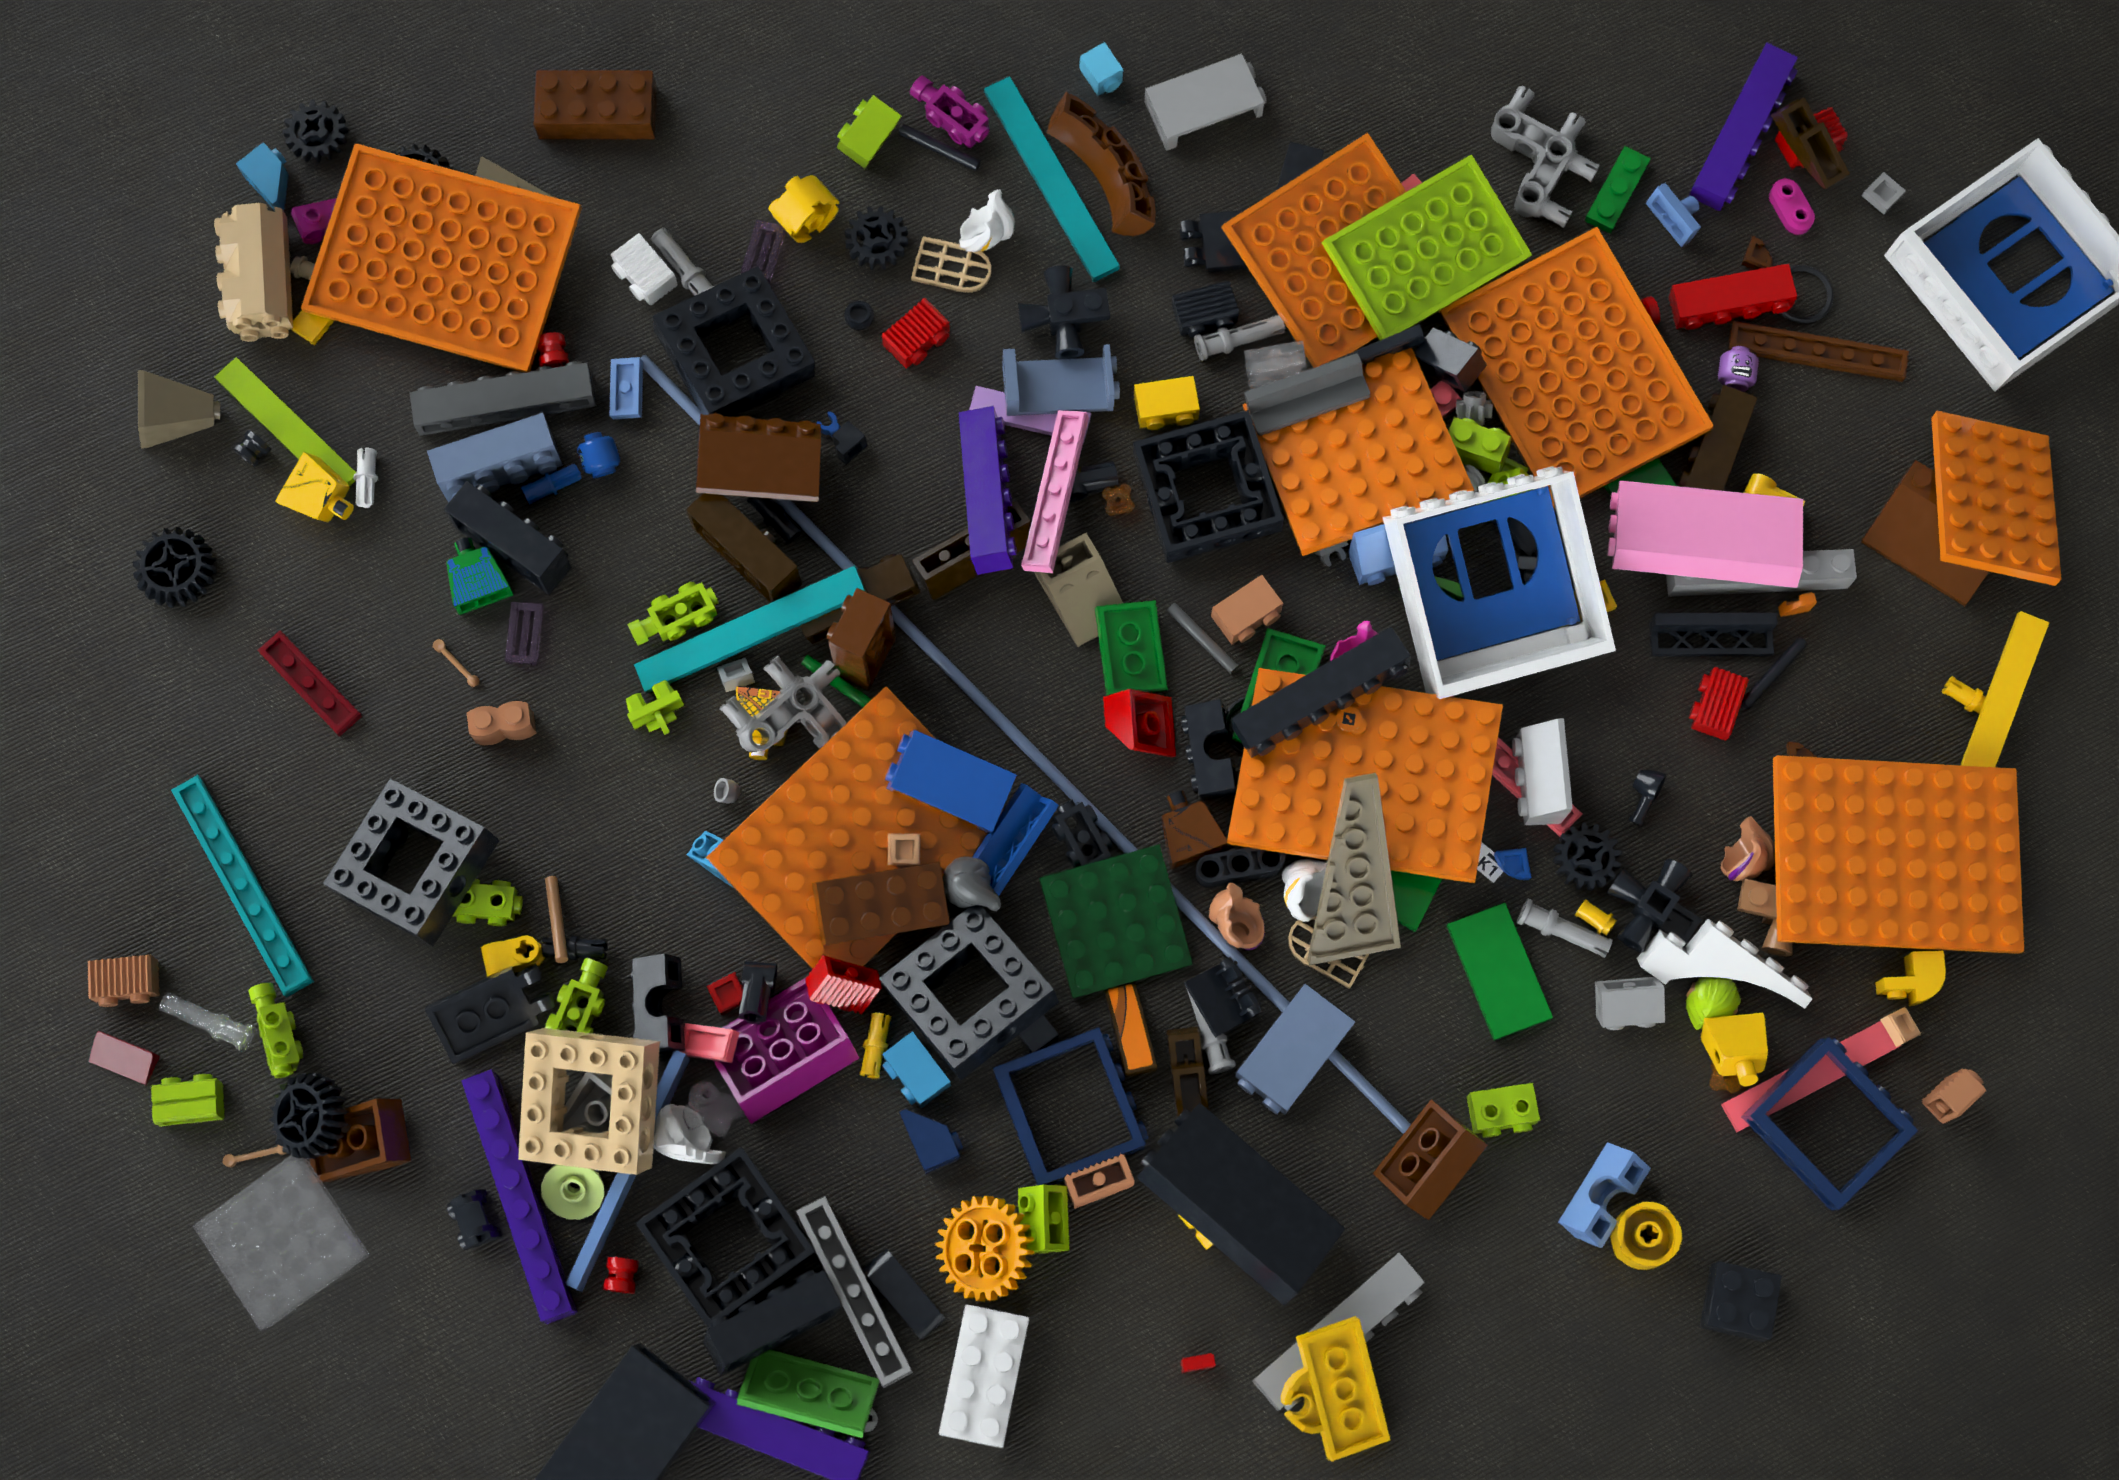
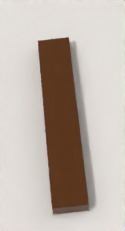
M1733 321L1731 324L1727 350L1730 351L1735 346H1744L1749 348L1751 353L1761 358L1902 382L1906 378L1909 355L1908 350Z

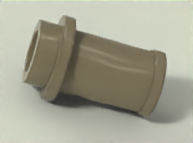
M296 256L291 264L290 272L294 274L295 278L303 277L310 281L315 264L308 261V258L305 256Z

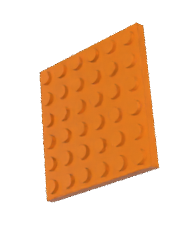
M1368 133L1224 223L1221 227L1314 368L1359 350L1378 337L1322 245V241L1406 193L1405 188Z
M1412 348L1396 354L1389 353L1377 357L1375 361L1368 364L1362 363L1363 376L1370 390V398L1261 436L1257 434L1268 472L1302 556L1351 540L1353 533L1383 525V517L1390 516V510L1402 506L1415 507L1416 509L1420 508L1419 502L1437 498L1445 499L1446 501L1450 499L1449 494L1462 490H1467V492L1474 491ZM1243 404L1244 411H1247L1246 404Z

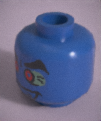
M601 432L584 436L585 442L581 443L577 448L583 471L586 474H592L593 478L603 477L616 472L615 467L620 463V456L614 438L602 436Z

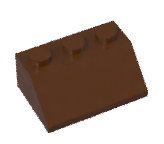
M1431 1099L1373 1174L1406 1206L1430 1220L1488 1145Z

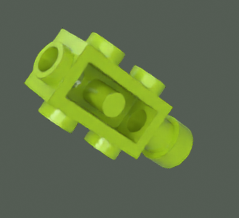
M688 582L678 589V594L670 598L667 595L655 598L651 602L652 607L647 609L650 617L642 621L637 619L627 624L637 645L639 646L649 641L648 638L659 633L662 641L668 639L673 641L682 637L686 630L694 626L703 627L709 624L713 617L717 616L714 605L719 603L712 588L705 589L702 582L697 585L695 582ZM695 605H701L703 607L697 611H692ZM669 618L675 619L674 622H672V623H670V624H668V625H665V621H666L667 619H669Z
M475 879L467 892L471 894L470 902L466 904L460 903L453 916L457 917L456 922L464 924H475L476 918L488 919V925L506 926L507 921L515 920V914H521L523 897L517 896L518 890L515 887H511V882L494 880L492 885L480 884V880ZM495 896H501L503 899L499 906L492 905V899Z
M585 958L580 969L582 975L579 982L571 979L569 985H562L557 997V1002L561 1003L556 1015L550 1014L545 1028L567 1031L570 1027H575L577 1029L576 1032L593 1034V1028H590L594 1017L600 1016L605 1004V999L602 998L604 994L600 989H597V985L600 979H604L608 966ZM582 998L589 1000L585 1008L578 1007V1002Z
M273 983L255 985L248 992L251 1003L256 1005V1019L271 1075L275 1078L290 1076L294 1073L293 1071L297 1070L300 1059H303L301 1043L299 1040L294 1041L292 1030H295L292 1011H286L284 1002L275 1004L274 999L277 996Z

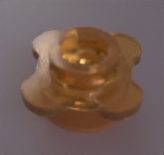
M1123 483L1117 488L1106 487L1102 491V496L1106 499L1107 506L1105 511L1108 515L1114 516L1124 512L1129 513L1134 509V502L1130 498L1131 487L1128 484ZM1117 497H1120L1121 501L1116 502L1115 499Z
M1713 1062L1711 1063L1710 1088L1714 1091L1729 1090L1731 1093L1738 1092L1741 1085L1738 1082L1737 1075L1728 1076V1079H1724L1717 1072Z

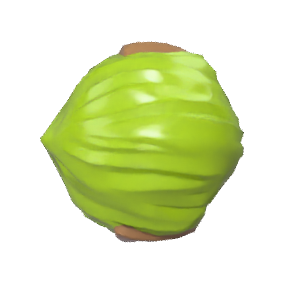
M1699 977L1698 981L1692 983L1686 994V1010L1696 1030L1702 1029L1704 1018L1736 1015L1738 1005L1741 1002L1735 982L1729 978Z

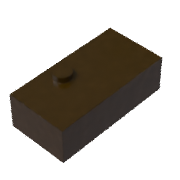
M703 493L686 509L692 529L769 603L794 593L802 585L797 565L775 545L777 543L776 539L765 529L761 532L723 495Z

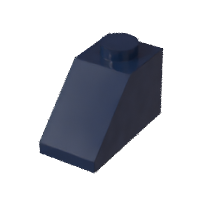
M906 1109L900 1112L925 1174L960 1159L958 1151L963 1149V1146L956 1131L950 1133L946 1125Z

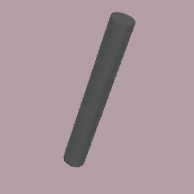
M1173 603L1167 609V612L1230 674L1239 667L1176 603Z

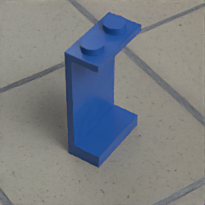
M917 730L911 731L909 736L904 734L897 748V751L901 753L897 764L891 763L885 776V780L889 781L886 789L890 791L897 790L977 825V829L986 833L993 832L1017 775Z

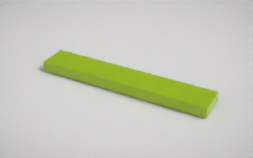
M237 357L214 377L298 460L303 452L318 456L349 486L355 482L354 474L356 472Z

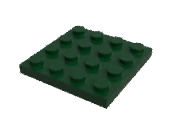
M1160 844L1039 877L1072 998L1193 965Z

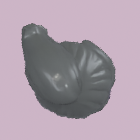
M963 856L954 859L946 867L942 877L945 897L953 905L964 909L980 905L988 907L991 911H997L1001 907L999 896L990 886V869L985 862L978 858Z

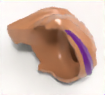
M1752 816L1747 817L1740 824L1742 829L1741 838L1733 847H1725V857L1721 862V871L1729 880H1752L1757 878L1762 871L1771 869L1775 863V844L1770 835L1757 824Z
M1229 883L1227 889L1220 891L1212 899L1209 908V918L1212 922L1218 924L1220 933L1230 945L1248 951L1256 949L1262 943L1265 936V926L1260 912V905L1251 899L1243 897V892L1239 886Z

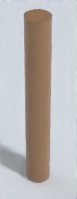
M549 876L545 878L555 960L557 963H565L568 961L558 880L556 876Z

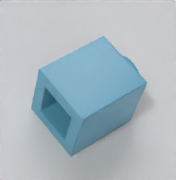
M1105 42L1080 56V70L1097 96L1104 92H1113L1120 86L1123 79V68Z

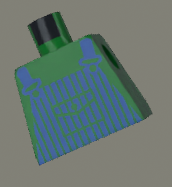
M462 538L454 543L458 556L448 559L446 565L452 602L459 615L514 596L512 589L487 547L475 549L471 538Z

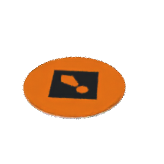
M1349 706L1344 710L1338 711L1336 723L1344 731H1354L1361 725L1362 715L1358 709Z

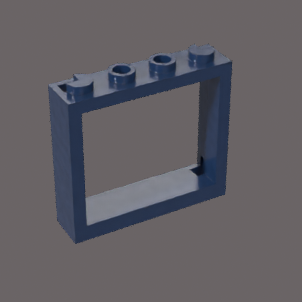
M1099 1027L993 1068L995 1078L1037 1186L1053 1185L1065 1180L1066 1174L1071 1176L1072 1172L1077 1174L1078 1170L1083 1171L1084 1167L1089 1169L1090 1165L1094 1167L1096 1163L1101 1165L1102 1161L1107 1162L1108 1158L1113 1160L1114 1156L1119 1158L1120 1154L1127 1156L1145 1149L1144 1140L1149 1139L1143 1122L1137 1123L1132 1112L1137 1107L1131 1092L1125 1093L1121 1081L1125 1080L1119 1062L1113 1064L1109 1052L1114 1051L1111 1040L1107 1033L1102 1035ZM1094 1042L1132 1140L1047 1173L1009 1074Z
M1828 1037L1819 1039L1741 1117L1829 1210H1840L1918 1129L1912 1124L1913 1118L1902 1108L1897 1109L1890 1101L1891 1095L1882 1086H1875L1868 1078V1071L1860 1063H1853L1845 1054L1847 1052L1846 1048L1834 1038L1831 1040ZM1825 1054L1899 1130L1840 1191L1832 1185L1766 1115Z

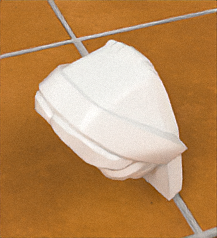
M674 1104L665 1105L660 1110L655 1119L654 1149L670 1158L695 1163L718 1164L725 1159L726 1152L709 1150L712 1143L709 1127L697 1113L685 1106Z

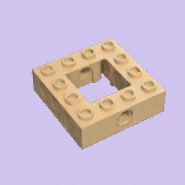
M548 1028L526 1032L518 1160L635 1175L651 1169L660 1041ZM566 1070L612 1075L609 1131L602 1133L583 1131L584 1128L573 1127L563 1131L564 1114L567 1113V1107L564 1106L566 1082H569V1075H566Z

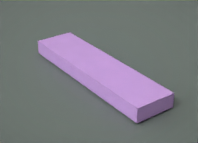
M979 386L975 387L969 410L994 406L997 417L1002 416L1005 425L1052 436L1057 414L1007 416L1004 392ZM1087 412L1089 419H1088L1087 428H1086V432H1085V436H1084V441H1085V437H1086V434H1087V430H1088V426H1089V422H1090V418H1091V413H1090V412Z

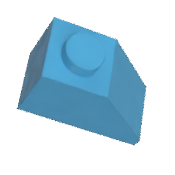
M263 142L237 162L236 165L243 177L274 211L275 207L282 208L284 211L289 176L283 165L286 163V160L276 148L271 151Z

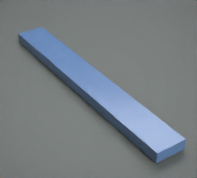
M678 1050L673 1052L657 1086L655 1119L660 1110L665 1105L670 1104L690 1061L686 1054ZM617 1172L567 1279V1286L580 1292L583 1291L636 1177L635 1174Z

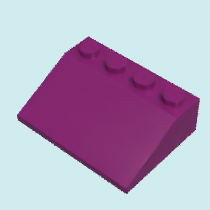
M806 978L770 999L766 1021L759 1024H751L739 1017L722 1027L740 1032L732 1063L713 1061L751 1124L860 1058L830 1007L826 1003L824 1005L818 1004L809 999Z

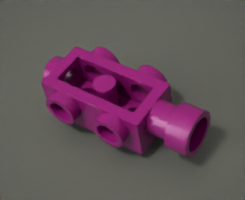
M924 75L920 76L913 83L909 94L918 101L923 100L926 103V118L932 125L937 128L941 126L949 132L952 140L960 145L963 143L970 149L976 142L981 143L989 133L988 113L980 104L975 103L973 106L964 100V93L955 86L949 89L943 84L937 90L933 87V82ZM944 111H949L951 114L948 116Z

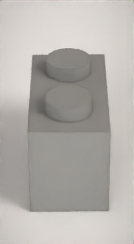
M1645 977L1595 982L1596 1018L1603 1028L1621 1030L1629 1025L1649 1028L1655 1026L1656 1023H1665L1664 986L1657 978Z

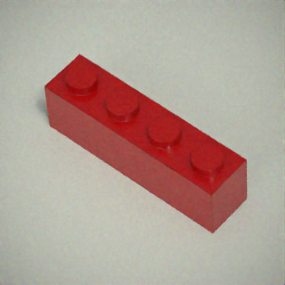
M1784 264L1672 285L1668 297L1676 329L1685 327L1687 330H1692L1710 322L1724 324L1737 317L1751 319L1764 312L1772 311L1775 314L1786 312L1793 306L1797 293L1790 265Z

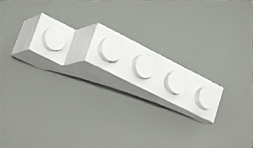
M1707 919L1685 947H1683L1686 944L1685 941L1675 933L1670 932L1667 935L1659 930L1646 946L1645 951L1637 957L1640 967L1665 985L1669 980L1678 978L1721 977L1746 981L1768 988L1789 998L1804 1009L1812 1000L1807 991L1809 986L1796 975L1789 978L1782 972L1784 969L1782 965L1771 957H1768L1767 960L1763 959L1757 954L1759 949L1746 939L1740 942L1732 936L1734 931L1721 921L1715 924L1710 919Z

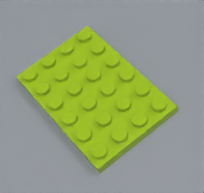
M1472 154L1322 241V245L1380 340L1413 327L1532 256Z

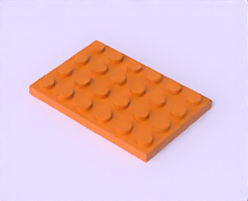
M1936 411L1932 416L1941 561L2056 586L2062 578L2049 436Z

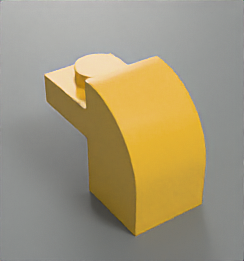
M1944 951L1911 952L1904 957L1906 977H1883L1876 982L1877 995H1887L1889 1000L1907 998L1906 994H1908L1909 1006L1919 1005L1933 997L1943 986L1946 975Z

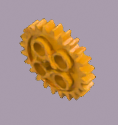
M974 1196L972 1201L963 1200L961 1201L962 1209H951L954 1218L943 1219L948 1226L947 1230H938V1233L944 1237V1241L935 1244V1246L943 1248V1253L937 1255L936 1259L944 1260L945 1262L939 1271L949 1272L945 1282L948 1284L956 1283L954 1292H964V1298L973 1299L975 1297L976 1301H985L987 1298L988 1301H996L998 1296L1007 1297L1009 1296L1008 1289L1017 1290L1019 1288L1015 1279L1025 1280L1027 1278L1022 1272V1268L1032 1267V1264L1025 1260L1027 1255L1034 1254L1033 1250L1027 1248V1244L1032 1242L1034 1238L1025 1237V1232L1030 1228V1225L1020 1224L1024 1214L1014 1213L1016 1206L1014 1204L1005 1205V1199L996 1198L994 1200V1196H984L982 1199V1197ZM973 1224L974 1235L971 1238L969 1230L971 1225ZM1000 1226H1001V1228H1002V1230H1003V1235H1002L1001 1240H999L998 1234H997L998 1229L1000 1228ZM969 1256L972 1261L970 1270H968L967 1268V1259L969 1258ZM997 1259L1000 1262V1269L998 1273L995 1270V1263Z

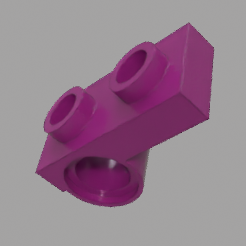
M337 198L292 207L291 215L303 243L315 244L324 239Z

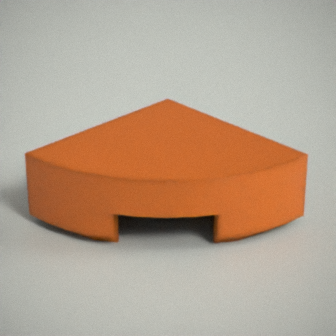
M1812 592L1799 595V600L1784 601L1778 606L1780 617L1809 612L1817 603L1815 594Z

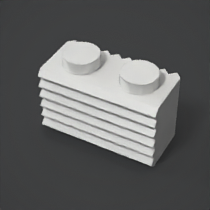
M639 233L611 253L614 262L611 265L613 271L621 280L625 277L632 284L629 288L639 301L645 299L649 305H653L654 302H657L659 298H662L678 285L674 273Z

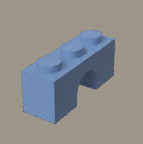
M1607 1142L1558 1222L1575 1238L1602 1249L1618 1222L1606 1211L1609 1200L1619 1192H1628L1635 1195L1651 1168L1634 1152Z

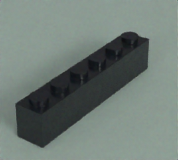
M1389 627L1232 718V728L1251 758L1258 754L1264 756L1274 750L1275 744L1284 739L1289 741L1302 733V729L1308 725L1322 723L1329 717V713L1334 710L1348 708L1355 702V698L1360 695L1374 693L1382 686L1381 683L1391 677L1392 679H1398L1403 676L1410 667L1411 656L1392 627Z

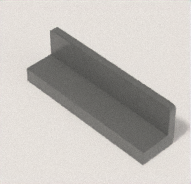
M1358 353L1244 392L1247 410L1250 412L1252 422L1259 436L1368 399L1371 396L1363 376L1362 362Z

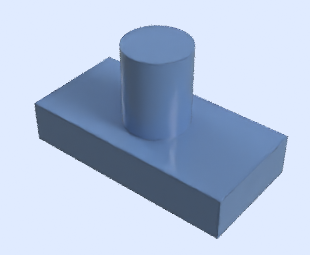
M1666 183L1658 186L1646 202V205L1680 247L1690 243L1701 228L1692 216V214L1699 210L1697 199L1693 196H1688L1680 201Z

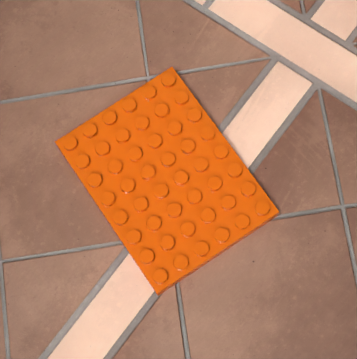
M355 143L301 309L306 313L516 371L530 372L540 335H542L582 208L580 204Z
M1598 227L1473 291L1439 311L1449 331L1455 334L1459 340L1466 343L1471 341L1481 348V355L1487 366L1477 377V380L1487 398L1491 400L1496 414L1508 435L1511 436L1513 444L1531 475L1535 477L1537 476L1536 471L1552 466L1554 468L1562 467L1563 471H1573L1580 498L1705 434L1714 427ZM1548 485L1549 491H1550V495H1551V499H1552V503H1553L1554 512H1555L1556 510H1555V506H1554V501H1553V497H1552L1550 485Z
M1259 668L1252 706L1306 675ZM1381 686L1372 694L1366 695L1364 693L1355 698V702L1350 706L1358 709L1362 715V723L1354 731H1344L1337 725L1336 715L1340 710L1338 708L1329 713V717L1318 725L1310 724L1303 728L1302 733L1296 738L1289 741L1284 739L1275 744L1274 750L1264 756L1258 754L1251 758L1244 747L1227 844L1328 860L1344 779L1376 773L1379 781L1390 870L1475 884L1502 715V704L1456 697L1438 699L1436 694Z
M887 686L705 857L811 969L815 968L822 955L864 966L897 934L822 945L812 883L919 866L888 865V834H920V865L940 862L943 877L946 867L954 859L963 856L972 857L988 834L977 829V825L897 790L890 791L886 789L889 781L885 780V776L891 763L897 764L901 753L897 751L903 735L909 736L911 731L917 730L935 738Z
M1780 755L1773 758L1777 942L2017 954L2024 952L2017 770L2015 768Z

